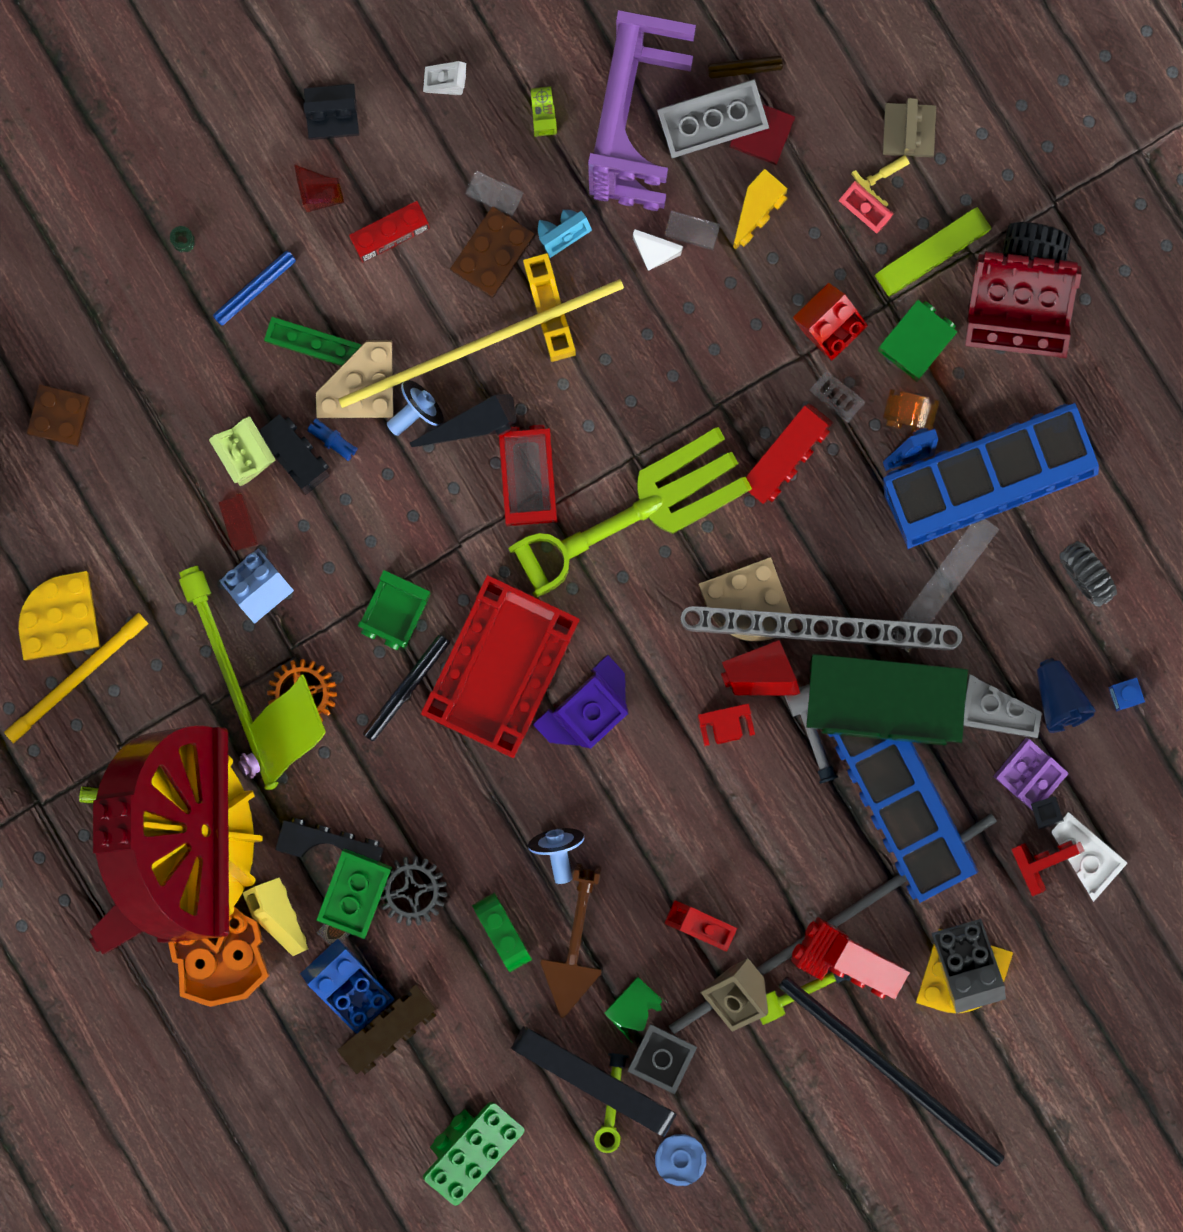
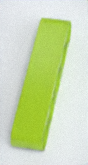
M976 207L880 270L875 277L890 297L985 235L992 227L979 208Z

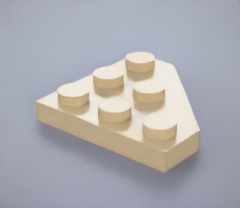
M366 340L334 375L317 390V418H392L394 416L393 387L344 408L341 407L338 400L343 396L393 376L392 340Z

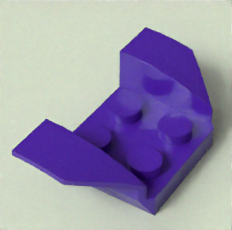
M609 655L605 656L591 669L594 675L554 712L548 709L533 723L535 728L549 743L578 745L591 749L628 715L625 701V673Z

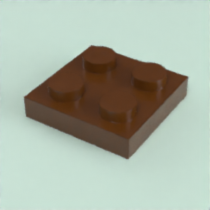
M39 385L27 434L78 447L90 397Z

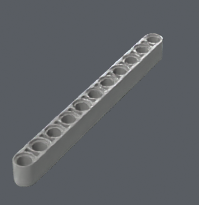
M697 606L686 608L682 612L680 619L683 628L693 632L935 650H953L962 641L960 629L952 625ZM689 612L698 614L699 623L694 626L688 625L685 621L686 614ZM715 614L722 615L725 618L724 626L714 627L711 623V617ZM738 617H748L751 621V626L748 629H740L736 623ZM766 618L774 619L777 625L776 629L766 631L762 626L763 620ZM798 620L801 622V632L792 633L788 629L789 621ZM824 622L828 627L827 633L825 635L815 633V623ZM847 623L853 627L854 632L852 636L844 637L841 635L840 626ZM871 625L877 627L879 630L878 638H868L865 633L866 627ZM899 627L903 629L905 637L902 641H896L892 638L891 631L893 628ZM921 629L927 630L930 633V641L927 643L920 642L917 638V632ZM951 631L955 634L956 642L953 645H948L944 642V632Z

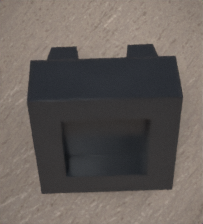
M1056 796L1031 804L1039 830L1064 822Z

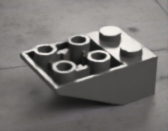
M981 919L931 933L956 1014L1006 999L1005 985Z

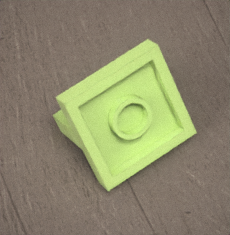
M251 417L241 420L232 429L218 433L209 439L234 483L238 482L240 486L247 484L276 461Z

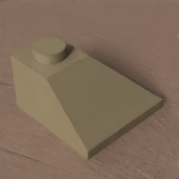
M748 958L731 966L700 992L732 1032L768 1014L764 977Z

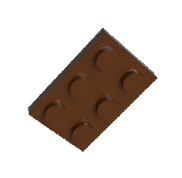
M492 206L450 268V271L493 298L535 234Z

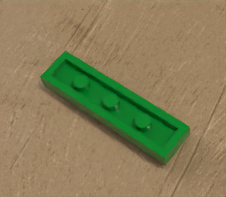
M271 317L264 339L266 343L340 366L362 346V344L275 317Z

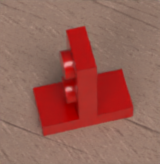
M1072 840L1057 846L1059 849L1057 852L1050 854L1046 850L1035 855L1036 861H1033L1026 843L1011 849L1032 897L1046 890L1039 871L1084 852L1081 842L1073 844Z
M675 900L664 923L726 952L737 930L734 926Z

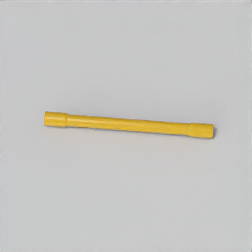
M138 612L116 635L27 714L20 717L5 730L4 734L13 743L19 740L31 729L33 724L149 623Z

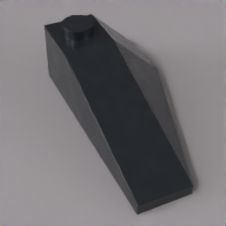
M511 394L494 395L410 442L411 447H422L491 434L503 435L511 430L510 425L517 422L513 397Z

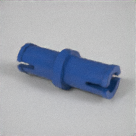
M316 418L313 421L314 425L311 423L308 427L307 432L325 443L324 446L327 449H333L347 461L352 458L351 455H355L358 448L340 436V432L331 430L320 422L319 419Z

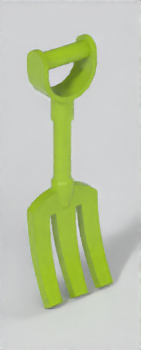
M720 428L712 429L665 458L640 470L637 484L639 500L634 502L630 508L582 533L579 531L562 541L550 534L538 533L508 548L510 553H516L535 589L532 593L535 598L540 597L563 583L569 572L571 558L587 551L589 546L639 520L644 521L649 518L662 530L674 534L750 491L752 488L747 478L742 477L673 513L669 510L670 507L738 465L732 452L659 489L656 486V483L724 441L725 438ZM548 542L556 546L562 553L564 559L563 570L552 582L549 583L529 546L530 544Z

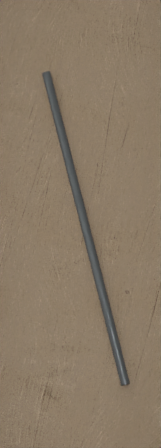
M989 814L960 833L963 842H967L997 821L992 814ZM947 843L910 866L913 874L917 875L949 854L951 851ZM896 875L827 922L838 927L908 881L906 876ZM805 936L756 969L763 976L791 958L795 946L799 943L801 944ZM705 1001L670 1024L669 1028L675 1034L713 1008L708 1001Z

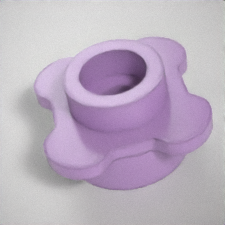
M243 753L240 756L238 764L241 772L245 776L248 775L250 779H253V776L260 772V766L256 757L252 753L248 755Z

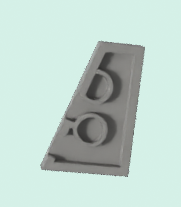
M969 674L966 689L964 726L1038 738L1042 712Z

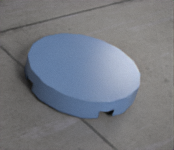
M674 1134L665 1138L658 1146L655 1154V1166L659 1175L667 1183L675 1186H687L697 1181L703 1174L706 1167V1153L702 1144L694 1137L686 1134Z

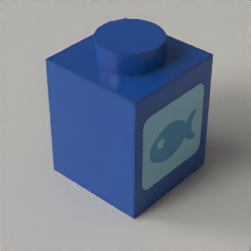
M1137 678L1108 687L1116 712L1145 702Z

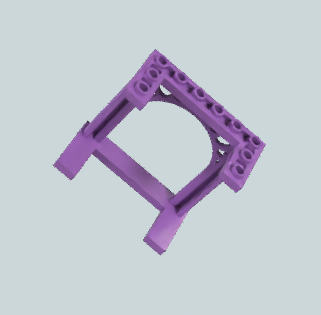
M618 10L616 42L594 153H590L588 162L589 195H594V199L600 201H608L609 198L619 200V204L633 206L634 203L644 205L643 208L652 211H658L659 208L664 209L666 194L647 190L635 178L645 179L644 182L650 185H660V182L666 183L668 168L657 166L643 158L632 146L625 128L638 62L690 72L693 63V56L644 47V32L694 41L696 25Z

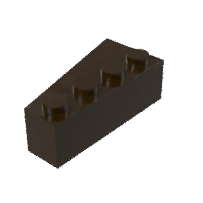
M417 984L337 1051L356 1075L361 1071L365 1075L376 1066L375 1059L380 1055L386 1058L397 1049L394 1046L401 1038L407 1041L417 1032L414 1028L419 1023L423 1022L426 1025L437 1016L434 1011L438 1007L424 989Z

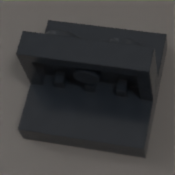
M354 84L304 88L305 103L303 104L309 140L359 136Z

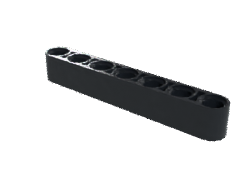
M525 1026L521 1028L510 1048L665 1137L677 1115L667 1107Z

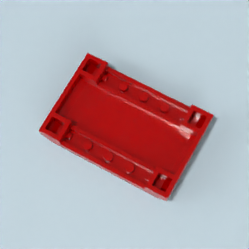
M487 575L421 715L514 759L580 619Z

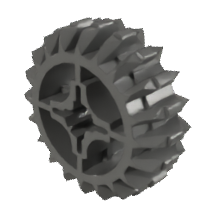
M1076 541L1059 554L1063 568L1082 595L1092 604L1100 607L1111 601L1117 594L1116 586L1110 574L1085 544Z
M414 856L413 864H409L408 857H404L403 866L400 865L398 860H395L394 865L397 869L395 871L391 869V875L384 887L385 895H381L380 900L387 899L388 903L383 904L381 908L383 910L389 907L392 908L388 913L389 918H392L396 913L399 914L396 920L397 923H401L403 917H406L407 926H411L412 918L416 919L417 925H421L420 917L424 916L427 922H430L431 917L428 914L430 911L436 916L439 914L438 910L434 908L437 904L440 907L445 905L444 902L438 901L439 896L447 897L446 892H440L439 890L440 887H446L447 883H438L437 879L443 877V873L440 872L436 875L432 873L437 868L435 864L427 869V859L423 860L422 865H418L419 858L417 856ZM412 869L424 872L432 883L418 884L414 879ZM405 872L404 887L391 891L395 878L400 873ZM409 878L411 883L415 884L414 887L426 888L415 894L416 904H414V899H411L410 895L399 894L409 889ZM434 891L430 904L420 911V896L423 893ZM407 898L413 913H408L398 908L393 899Z

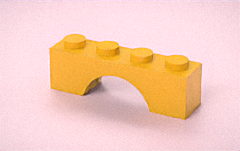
M548 253L523 260L537 314L560 305L561 301ZM565 314L541 323L551 362L576 355Z

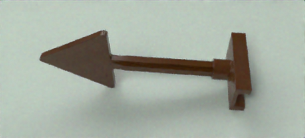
M576 863L573 880L578 881L577 891H579L567 962L563 963L542 959L540 962L561 1018L568 1014L602 973L601 969L577 964L589 893H592L593 884H599L602 868L599 866L596 867V871L593 873V870L590 869L580 871L581 863Z

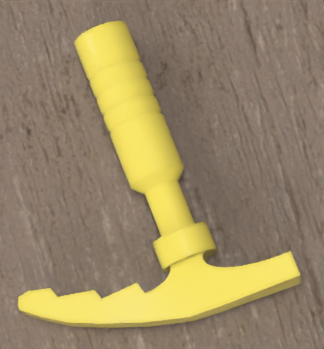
M904 155L880 169L879 173L866 177L867 180H864L856 170L851 174L861 186L887 207L888 203L879 196H876L874 190L871 191L870 186L876 184L877 180L890 176L910 163Z

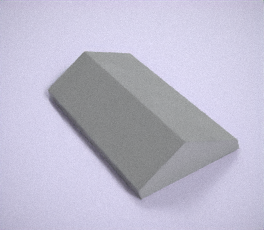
M755 79L657 109L672 158L769 128Z

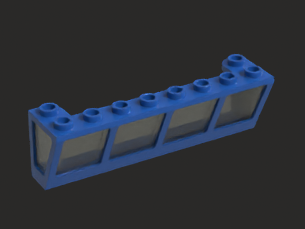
M1063 404L1056 407L1053 412L1045 415L1043 413L1037 414L1025 423L1011 424L1006 430L999 433H988L976 442H965L953 451H942L927 461L919 460L911 464L909 468L904 470L896 469L889 472L886 477H883L884 494L904 542L909 549L1097 476L1099 464L1076 404Z
M828 734L829 737H835L838 743L835 749L840 759H846L850 767L847 770L850 779L854 784L858 782L862 790L859 796L865 807H871L874 813L871 819L877 830L882 829L886 837L883 839L886 849L889 853L894 852L898 860L895 862V866L901 876L905 875L909 881V885L906 887L913 900L917 898L919 903L979 872L912 742Z

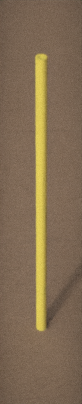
M619 279L343 396L338 399L339 403L344 408L624 288L622 281Z

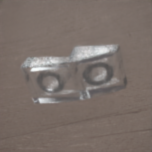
M475 171L465 195L513 216L523 196V192L502 181L498 182L479 171Z

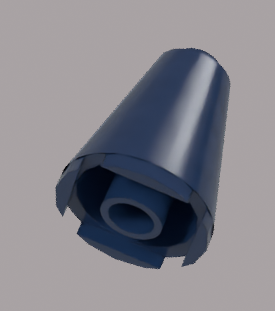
M1050 658L1039 664L1040 668L1037 669L1045 723L1050 733L1065 731L1063 726L1071 724L1072 727H1076L1095 715L1094 706L1061 661H1055L1054 658Z

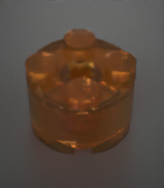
M889 390L882 418L887 420L886 426L901 429L903 424L911 426V432L923 428H928V431L933 430L940 401L935 400L933 405L928 403L929 398L903 391L900 392V396L894 395L895 390Z

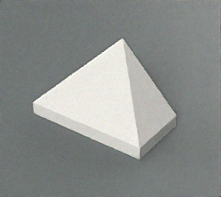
M638 230L633 232V240L648 271L681 256L683 246Z

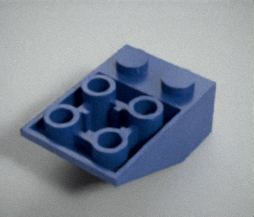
M339 939L333 942L300 973L307 985L356 1034L394 1000L392 995Z

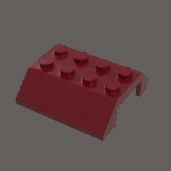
M985 251V254H979L975 266L968 309L965 346L1067 358L1071 336L1070 323L1076 289L1080 285L1082 266H1078V262L1060 260L1059 263H1055V259L1034 257L1033 260H1029V256L1008 254V257H1003V253Z

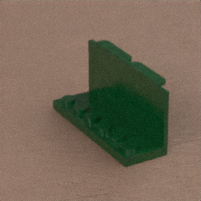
M812 655L809 665L811 678L806 728L822 729L821 733L916 743L946 745L947 742L962 743L968 669Z

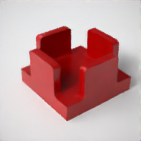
M749 703L699 714L697 720L704 747L710 745L706 726L709 725L713 728L716 744L739 740L743 735L739 721L740 718H745L749 737L754 736L755 731Z

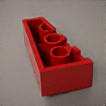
M811 403L805 405L746 476L752 488L748 492L762 504H765L768 500L773 502L781 493L779 489L784 481L789 483L798 472L795 469L801 461L805 463L814 453L812 447L817 441L821 444L829 435L830 431L828 428L833 422Z

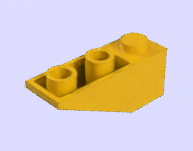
M766 169L747 188L733 245L735 249L740 245L745 247L754 236L751 232L757 226L762 228L770 219L769 212L774 207L778 210L787 200L785 195L788 188Z

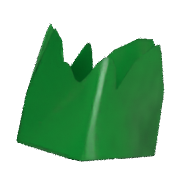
M637 977L604 1014L630 1040L628 1028L643 1031L648 1019V1010L652 1008L656 1011H662L660 1005L662 1000L659 995Z

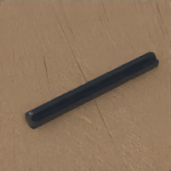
M442 635L436 637L365 729L363 735L370 741L376 740L449 645L448 639Z

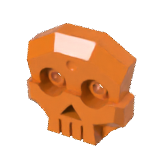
M234 907L233 914L229 916V934L226 937H219L217 943L210 938L168 943L172 962L178 964L180 997L209 1007L247 999L270 976L259 945L263 942L259 923L245 916ZM240 950L243 953L241 960L234 958L235 951ZM198 959H203L205 962V966L202 969L196 966Z

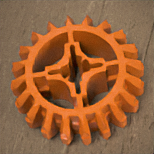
M301 659L300 667H297L296 662L292 660L290 661L292 669L289 670L283 664L281 668L285 673L283 675L279 672L274 673V676L279 678V681H269V685L276 687L275 691H267V695L275 696V699L268 702L269 705L282 696L283 686L291 676H293L295 684L301 675L300 673H309L317 677L321 683L316 686H308L312 697L323 692L322 701L317 707L319 716L322 712L330 716L331 713L325 708L327 705L335 707V703L329 701V697H337V693L329 692V689L334 688L336 683L326 682L332 677L331 673L321 675L325 669L324 666L321 665L317 670H314L316 666L315 661H311L309 667H306V660Z

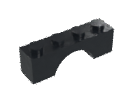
M291 817L290 822L283 821L275 849L276 851L303 857L309 849L316 845L332 844L340 850L345 848L378 862H381L384 848L379 847V841L365 838L363 843L354 840V834L341 831L338 836L331 834V828L316 824L315 829L305 826L306 821Z

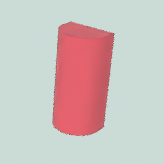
M854 181L838 200L875 233H879L894 215L892 211L857 181Z

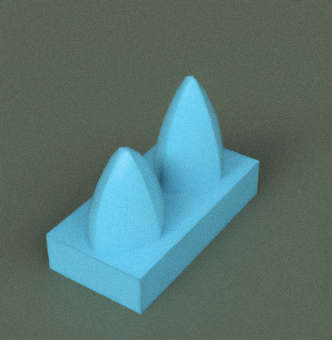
M563 210L561 225L558 227L548 221L539 220L538 223L539 240L550 258L592 231L582 211L577 213L573 210Z

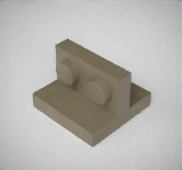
M911 98L907 99L906 104L885 103L883 155L933 158L936 106L918 105V99Z

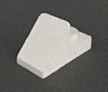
M456 61L425 67L423 92L462 95L466 79V63Z

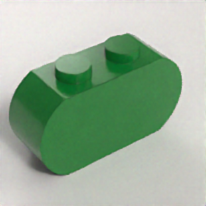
M495 892L472 904L476 915L509 973L532 960Z

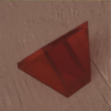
M294 164L297 183L306 213L344 203L338 178H329Z

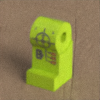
M551 86L531 88L534 136L557 134Z

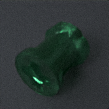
M178 226L171 231L170 242L177 251L181 253L189 252L194 248L195 237L187 227ZM180 235L188 240L185 244L179 242L178 237Z

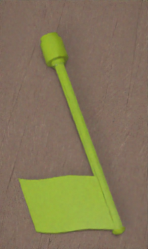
M198 566L179 572L181 577L179 582L187 603L193 602L194 606H197L252 753L259 763L260 773L265 784L264 789L272 790L278 786L276 780L294 761L315 747L326 733L304 674L300 675L297 682L286 693L268 705L253 722L207 603V596L211 594L205 575Z

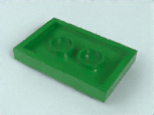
M344 848L316 921L365 939L392 867Z

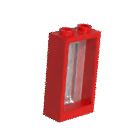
M545 425L529 426V430L519 431V427H511L510 431L499 436L506 527L557 523L550 428L545 429Z

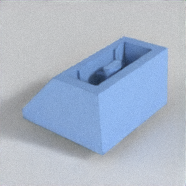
M259 548L249 554L245 560L219 580L254 624L294 591Z

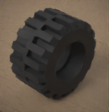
M1031 222L1011 223L1008 225L1002 253L1003 257L1013 254L1029 256V260H1033L1034 257L1055 259V263H1059L1060 260L1066 261L1071 238L1065 232L1047 225Z

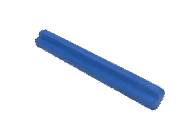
M285 251L213 315L214 319L220 325H224L296 261L294 256L289 251Z

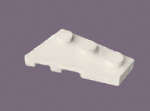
M1067 812L1063 817L1064 822L1058 823L1051 832L1059 845L1072 840L1073 844L1081 842L1084 852L1068 860L1094 902L1126 866L1127 862L1072 814Z

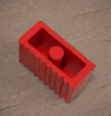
M817 917L815 922L812 921L808 925L805 932L806 936L802 943L795 946L791 961L799 969L822 981L831 967L824 959L838 934L847 938L849 936L839 928Z

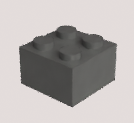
M649 1024L627 1071L675 1094L697 1046Z

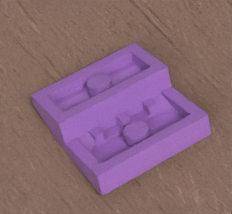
M1025 738L993 777L1032 810L1031 804L1047 799L1069 773L1053 758L1046 755L1030 739Z

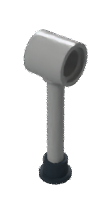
M807 684L799 687L800 694L785 695L792 716L801 715L820 769L818 774L821 779L819 784L836 779L839 776L835 775L833 767L829 766L817 730L806 728L810 685Z

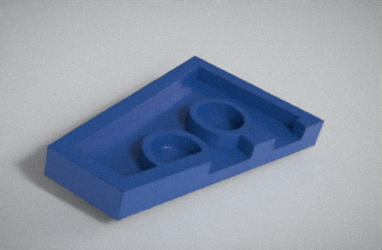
M923 428L913 433L914 436L908 438L883 461L885 470L888 471L934 456L938 442L936 430L928 431V428Z

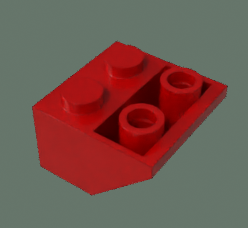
M830 283L793 317L803 333L831 361L868 327L848 297Z

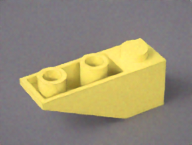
M280 877L243 892L252 917L292 956L308 950L306 937L301 932L296 912L291 907L287 897V890L282 884Z

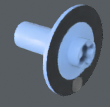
M412 380L404 381L401 389L408 404L387 422L389 430L399 436L419 417L431 425H441L444 420L443 413L432 395L418 383Z
M556 828L533 837L528 843V848L535 854L550 855L555 883L564 884L573 879L567 851L582 844L584 834L577 829Z

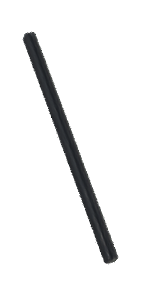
M788 977L781 981L779 988L992 1165L997 1167L1004 1160L1003 1154Z

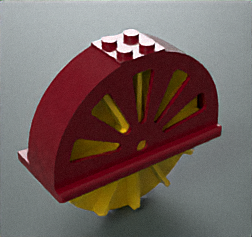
M190 726L138 736L123 746L109 763L99 785L96 800H93V853L96 854L104 884L123 915L140 930L157 937L158 943L228 936L229 916L234 912V905L242 895L244 888L253 886L256 880L250 874L254 843L262 842L263 836L254 835L252 815L248 801L255 797L253 790L244 791L238 777L231 768L233 759L228 755V730L223 727Z

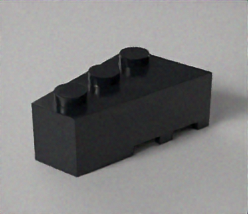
M279 414L261 428L259 433L274 457L304 494L307 495L329 477L326 470L330 467L321 456L316 458L310 450L313 449V446L304 436L301 439L294 432L297 427L289 417L283 419Z

